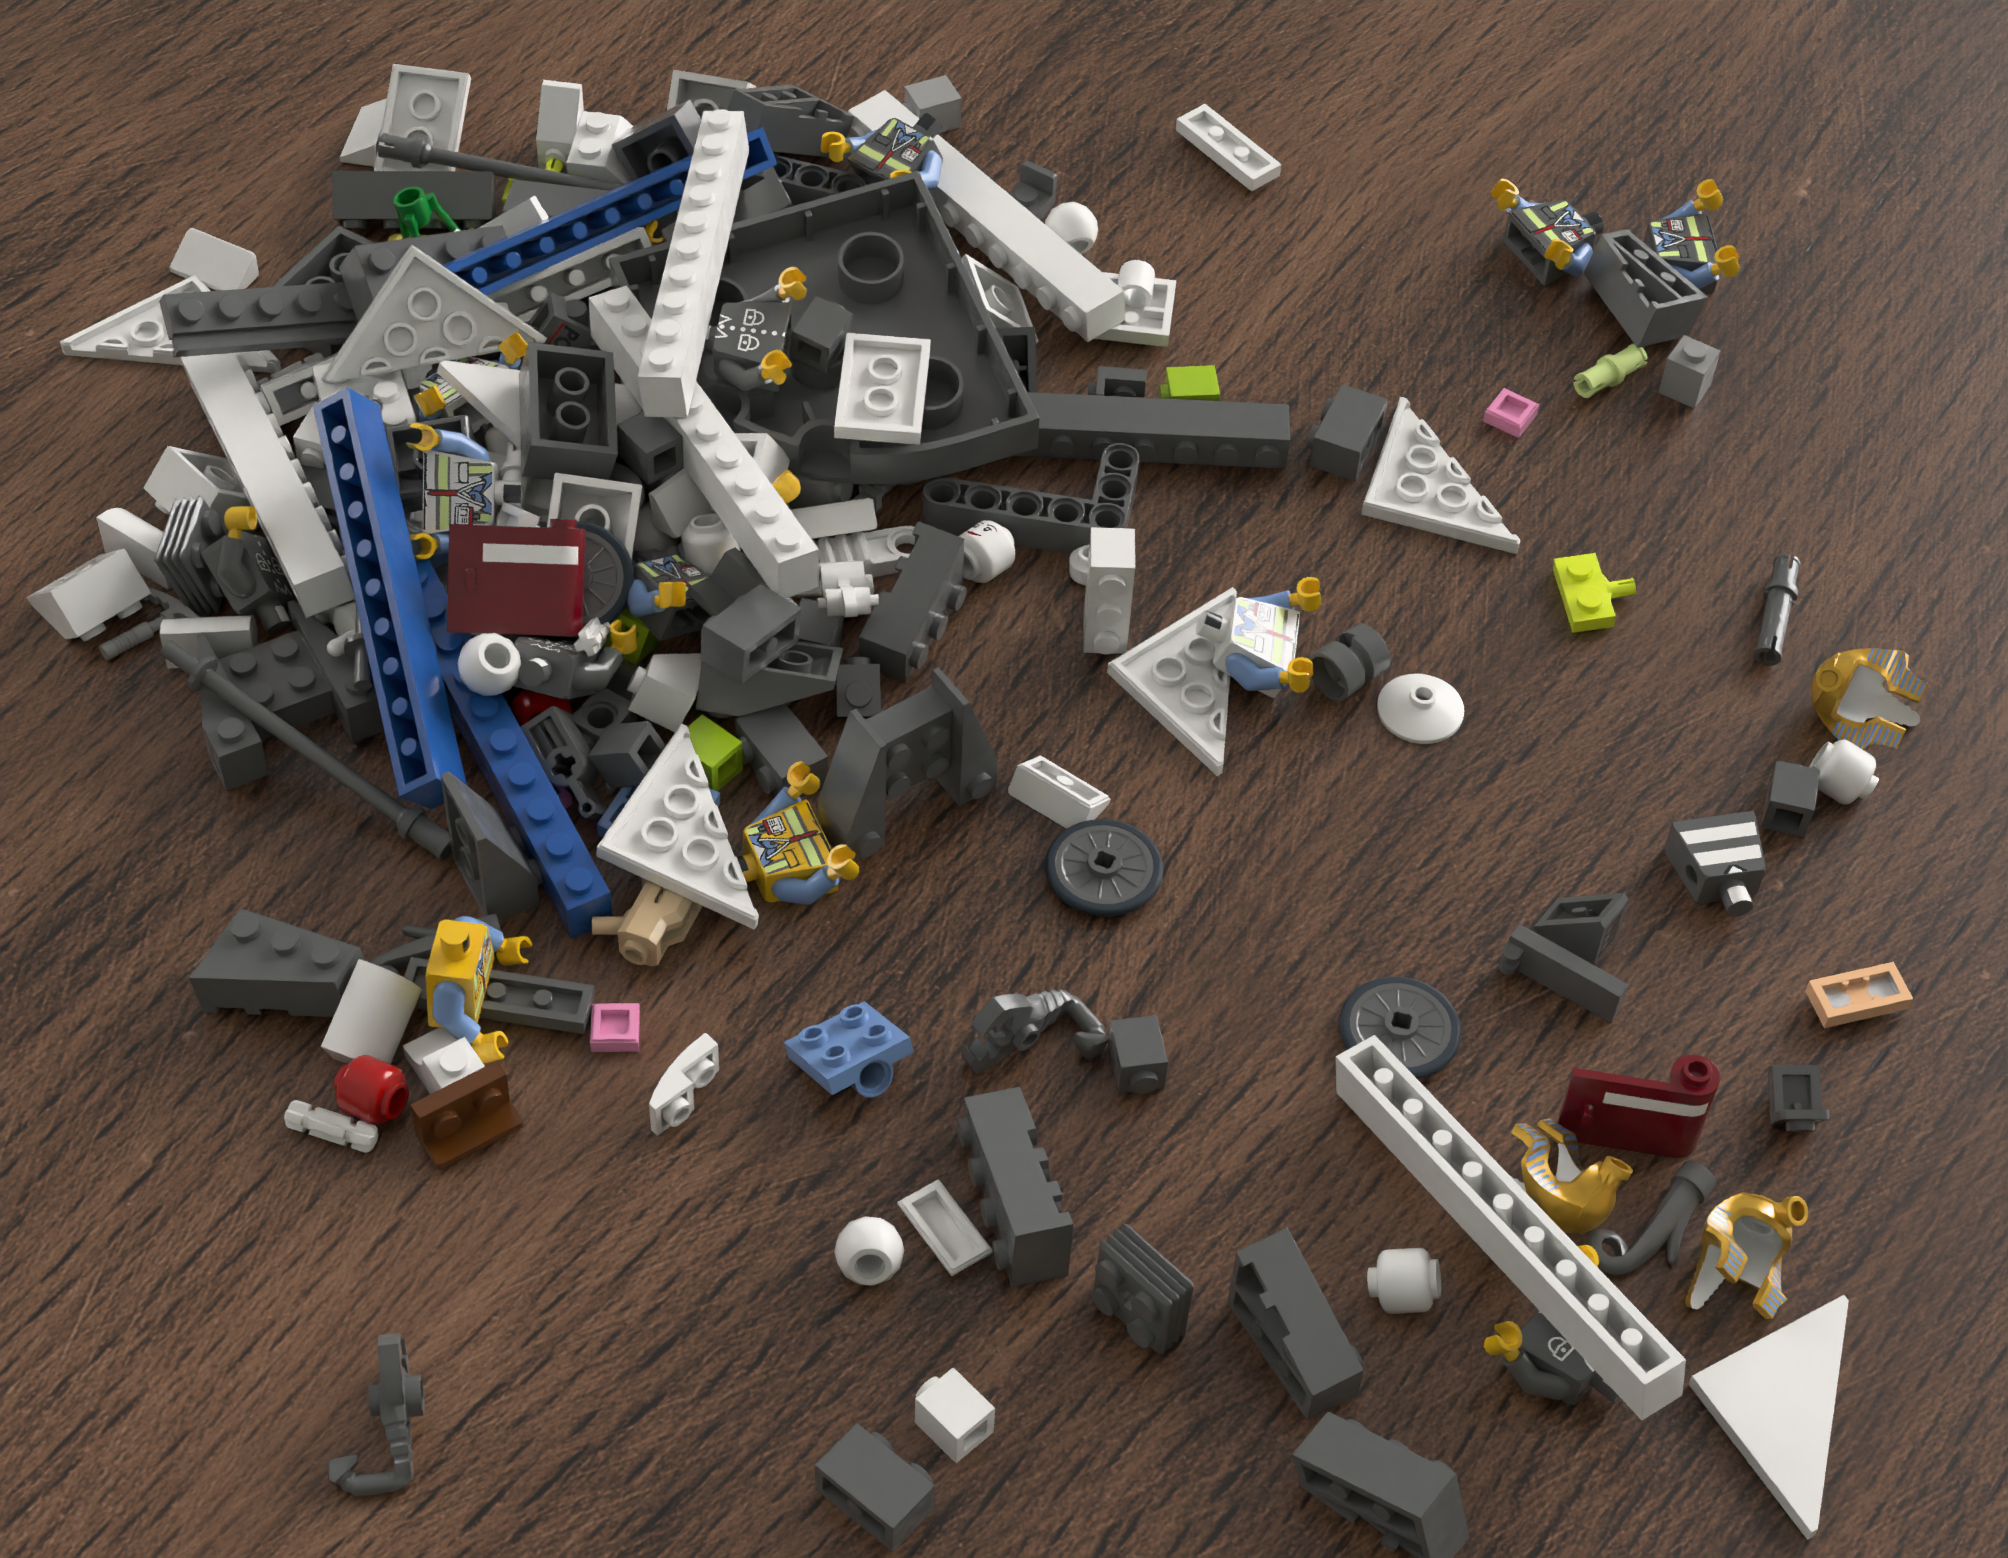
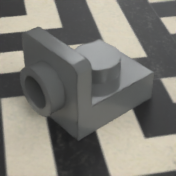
M1026 160L1020 166V181L1008 194L1040 220L1056 203L1057 174Z
M1098 366L1097 383H1088L1087 395L1144 398L1147 370Z

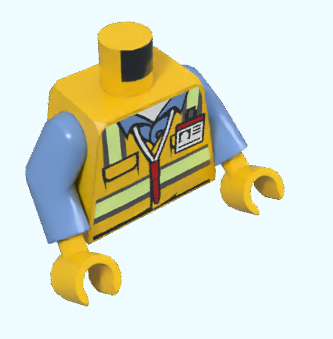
M802 761L794 763L788 769L787 780L791 786L789 788L783 787L759 816L743 830L744 855L737 857L746 883L755 880L764 900L770 903L784 901L811 905L823 895L838 891L840 876L845 880H852L859 874V866L852 860L855 858L856 853L844 844L837 845L831 849L808 800L801 801L799 796L802 793L811 795L817 792L820 787L819 778L813 773L809 774L811 768Z
M461 916L454 921L446 919L440 921L425 977L428 1025L445 1028L457 1039L465 1037L469 1044L472 1043V1048L482 1063L504 1059V1055L498 1049L508 1046L506 1035L502 1031L483 1035L480 1032L481 1027L478 1022L495 959L494 952H496L498 961L504 966L526 964L529 961L521 956L520 949L532 947L531 940L527 936L504 938L501 931L468 916Z

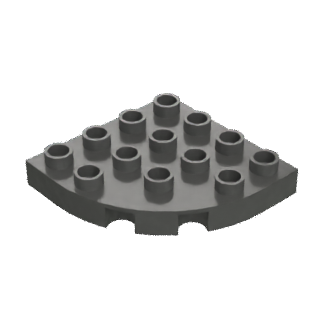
M919 171L732 223L709 325L718 326L721 309L724 304L738 303L761 295L779 284V277L785 269L794 266L806 276V281L802 284L807 289L805 298L798 301L790 296L789 303H792V330L814 297L818 296L826 301L838 303L845 310L853 313L851 333L931 340L920 445L834 438V425L845 346L828 372L824 373L789 356V343L787 358L792 363V366L784 369L786 380L781 384L780 392H773L762 388H756L748 392L740 391L724 378L718 377L714 373L713 351L703 350L696 381L734 433H767L788 456L790 460L788 470L794 475L828 482L851 484L912 485L921 480L964 471L1038 448L1040 418ZM671 241L609 258L612 290L628 286L651 319Z

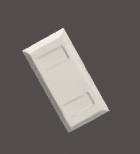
M939 1179L898 1201V1206L951 1276L993 1253L991 1247Z

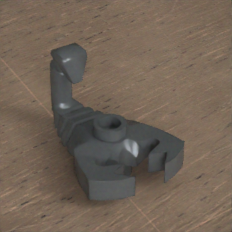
M1066 990L1042 991L1040 994L1034 993L1027 997L1023 994H1006L993 997L987 1002L971 1024L982 1038L988 1033L986 1043H983L977 1037L969 1048L964 1044L962 1045L961 1054L962 1059L978 1074L1003 1060L1016 1050L1024 1051L1037 1042L1041 1032L1048 1025H1052L1057 1018L1069 1015L1084 1031L1074 1034L1073 1041L1087 1060L1090 1061L1100 1057L1109 1039L1104 1032L1105 1027L1077 996L1069 994Z
M401 1332L379 1335L377 1347L380 1380L379 1384L369 1385L368 1387L371 1416H381L382 1424L386 1430V1438L390 1444V1451L395 1459V1469L389 1472L357 1475V1471L352 1472L359 1463V1456L357 1454L335 1458L328 1462V1480L335 1486L340 1485L343 1492L351 1493L353 1497L397 1492L413 1480V1451L411 1450L412 1436L410 1434L412 1430L411 1417L425 1415V1399L421 1374L410 1375L406 1343L404 1338L401 1339Z

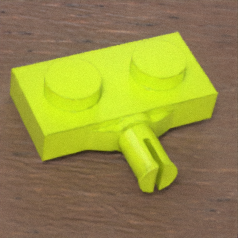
M1596 553L1554 559L1553 571L1572 633L1614 627L1616 615L1611 599L1635 596L1636 585L1634 579L1609 582L1601 572Z

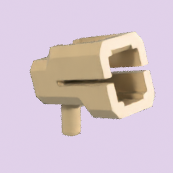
M642 878V890L631 909L627 910L624 916H593L592 935H618L619 952L625 959L637 965L655 966L659 964L668 946L684 941L702 905Z

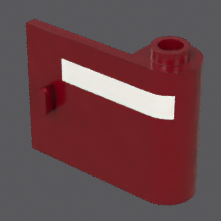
M550 519L549 527L449 524L447 632L579 636L578 633L583 629L585 529L576 528L577 520Z
M1694 1054L1682 1056L1675 1061L1670 1072L1669 1083L1573 1068L1557 1123L1576 1135L1577 1143L1672 1158L1686 1157L1695 1150L1720 1083V1072L1711 1060Z

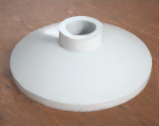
M1407 674L1391 680L1383 687L1377 701V712L1385 728L1398 738L1417 744H1432L1446 740L1457 732L1463 721L1464 705L1457 691L1445 681L1425 674Z

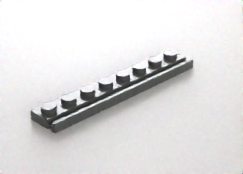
M344 282L164 294L159 301L168 338L172 340L174 348L172 354L174 358L339 345L345 343L358 324Z

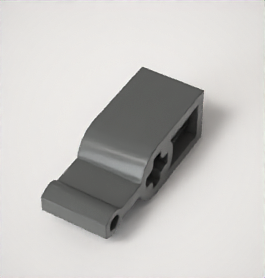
M551 706L520 728L548 779L558 786L572 790L579 802L578 809L580 814L587 819L599 822L609 806L602 803L593 787L598 777V769L588 757L591 750L570 713Z

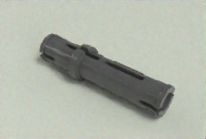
M1788 553L1779 554L1774 558L1771 580L1767 583L1763 592L1766 603L1757 646L1753 656L1758 663H1761L1764 651H1767L1764 663L1766 666H1774L1781 662L1791 606L1795 604L1798 597V589L1795 585L1801 562L1794 556L1791 567L1788 568L1790 558Z

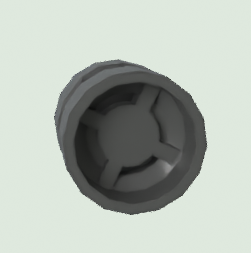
M1363 623L1354 624L1341 633L1335 641L1328 642L1309 657L1313 664V682L1324 695L1334 701H1344L1358 691L1365 681L1369 683L1390 667L1391 662L1390 653L1385 641L1372 627Z

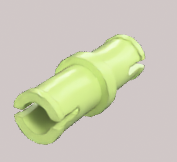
M1631 344L1615 355L1608 354L1601 357L1595 366L1574 377V380H1576L1573 382L1575 390L1580 396L1589 398L1607 386H1617L1624 381L1626 375L1643 368L1647 364L1644 361L1647 359L1646 351L1643 347L1637 348L1635 344Z

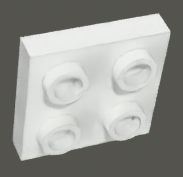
M1131 260L1124 263L1119 274L1102 272L1124 290L1125 320L1094 339L1168 347L1176 280L1155 278L1152 266L1140 260Z

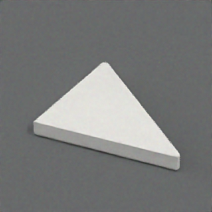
M410 245L320 380L327 384L440 363L443 360L451 361L500 352L497 346L516 331L527 345L528 342L543 344L547 337L424 252Z
M193 275L60 341L62 352L69 356L183 365L180 357H173L172 351L174 348L172 340L168 338L159 301L164 294L207 292L211 290L196 275ZM270 350L242 352L248 368L254 372L276 373L281 370L280 361Z
M446 360L440 362L437 373L521 450L520 370ZM615 383L617 428V424L644 411L626 385Z
M1400 397L1363 503L1361 515L1517 554L1520 544L1518 536L1512 535L1502 523V516L1484 495L1480 496L1471 485V478L1454 457L1450 458L1440 446V439L1423 419L1419 420L1410 409V402L1407 398Z
M1233 587L1109 662L1107 673L1216 776L1222 774L1224 763L1230 675L1215 667L1213 659L1216 642L1197 635L1196 626L1204 610L1223 616L1236 598L1237 591Z
M681 724L598 844L596 856L755 930L758 925V912L756 908L754 909L747 891V883L738 859L734 856L727 838V830L718 806L713 801L699 756L696 755L690 740L688 727Z
M1845 1295L1692 1375L1689 1386L1807 1540L1815 1536L1819 1524L1849 1302Z

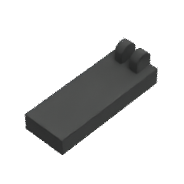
M1521 924L1510 935L1508 943L1503 948L1502 958L1499 963L1501 973L1513 975L1516 971H1519L1604 1020L1613 1023L1621 1011L1629 984Z

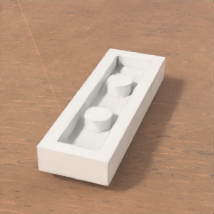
M1206 104L1177 118L1176 131L1249 190L1253 191L1280 176L1281 164Z

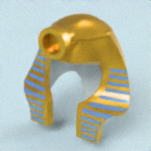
M1878 648L1848 650L1836 653L1818 667L1811 683L1812 704L1824 725L1838 740H1848L1864 751L1870 745H1886L1897 749L1906 729L1895 723L1907 726H1917L1920 723V716L1915 710H1911L1910 706H1906L1904 702H1900L1898 698L1887 693L1883 687V682L1886 679L1889 691L1916 703L1920 701L1928 683L1917 678L1908 669L1909 655L1905 651Z
M1548 1118L1540 1120L1536 1126L1540 1131L1558 1143V1166L1556 1176H1554L1548 1165L1551 1147L1548 1138L1527 1123L1515 1124L1511 1133L1521 1139L1529 1149L1521 1162L1524 1182H1520L1512 1176L1510 1177L1564 1233H1579L1581 1235L1602 1224L1615 1206L1617 1188L1622 1180L1627 1181L1633 1172L1632 1168L1620 1159L1607 1156L1604 1162L1599 1161L1584 1170L1578 1155L1576 1135Z
M1741 1192L1716 1206L1708 1215L1701 1236L1702 1249L1698 1264L1696 1265L1697 1270L1694 1273V1279L1691 1281V1286L1688 1290L1689 1294L1686 1296V1306L1699 1309L1704 1306L1705 1301L1709 1300V1296L1713 1295L1714 1290L1718 1289L1719 1284L1723 1283V1279L1733 1284L1740 1280L1758 1290L1753 1301V1307L1765 1319H1773L1778 1307H1782L1788 1302V1299L1781 1292L1782 1256L1792 1245V1227L1802 1226L1808 1218L1806 1202L1799 1196L1786 1197L1782 1202H1775L1763 1195Z

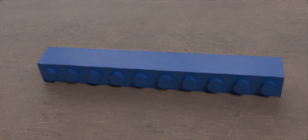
M763 127L747 132L749 154L742 180L777 165ZM693 155L442 266L484 295L493 293L679 209Z
M347 387L313 405L314 415L398 794L401 798L426 808L434 809L444 804L440 774L449 771L464 784H466V779L380 406Z
M429 559L415 560L450 713L510 826H515L519 831L524 844L525 854L528 859L533 858L536 861L543 878L542 885L570 938L572 939L592 930L593 916H613L611 893L502 693L482 696L469 690L461 680L457 662L462 647L472 638L469 633L447 632L448 594Z

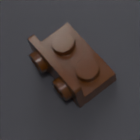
M498 1061L410 1104L416 1137L437 1169L440 1170L523 1127V1119L510 1101L507 1074Z

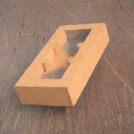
M1894 962L1810 980L1805 990L1824 1028L1907 1010L1913 1000Z

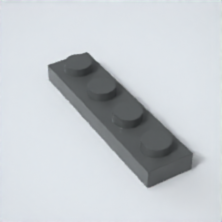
M411 957L404 978L422 989L415 1008L427 1010L425 977L429 960ZM492 970L480 1018L585 1034L592 1004L596 996L595 985Z

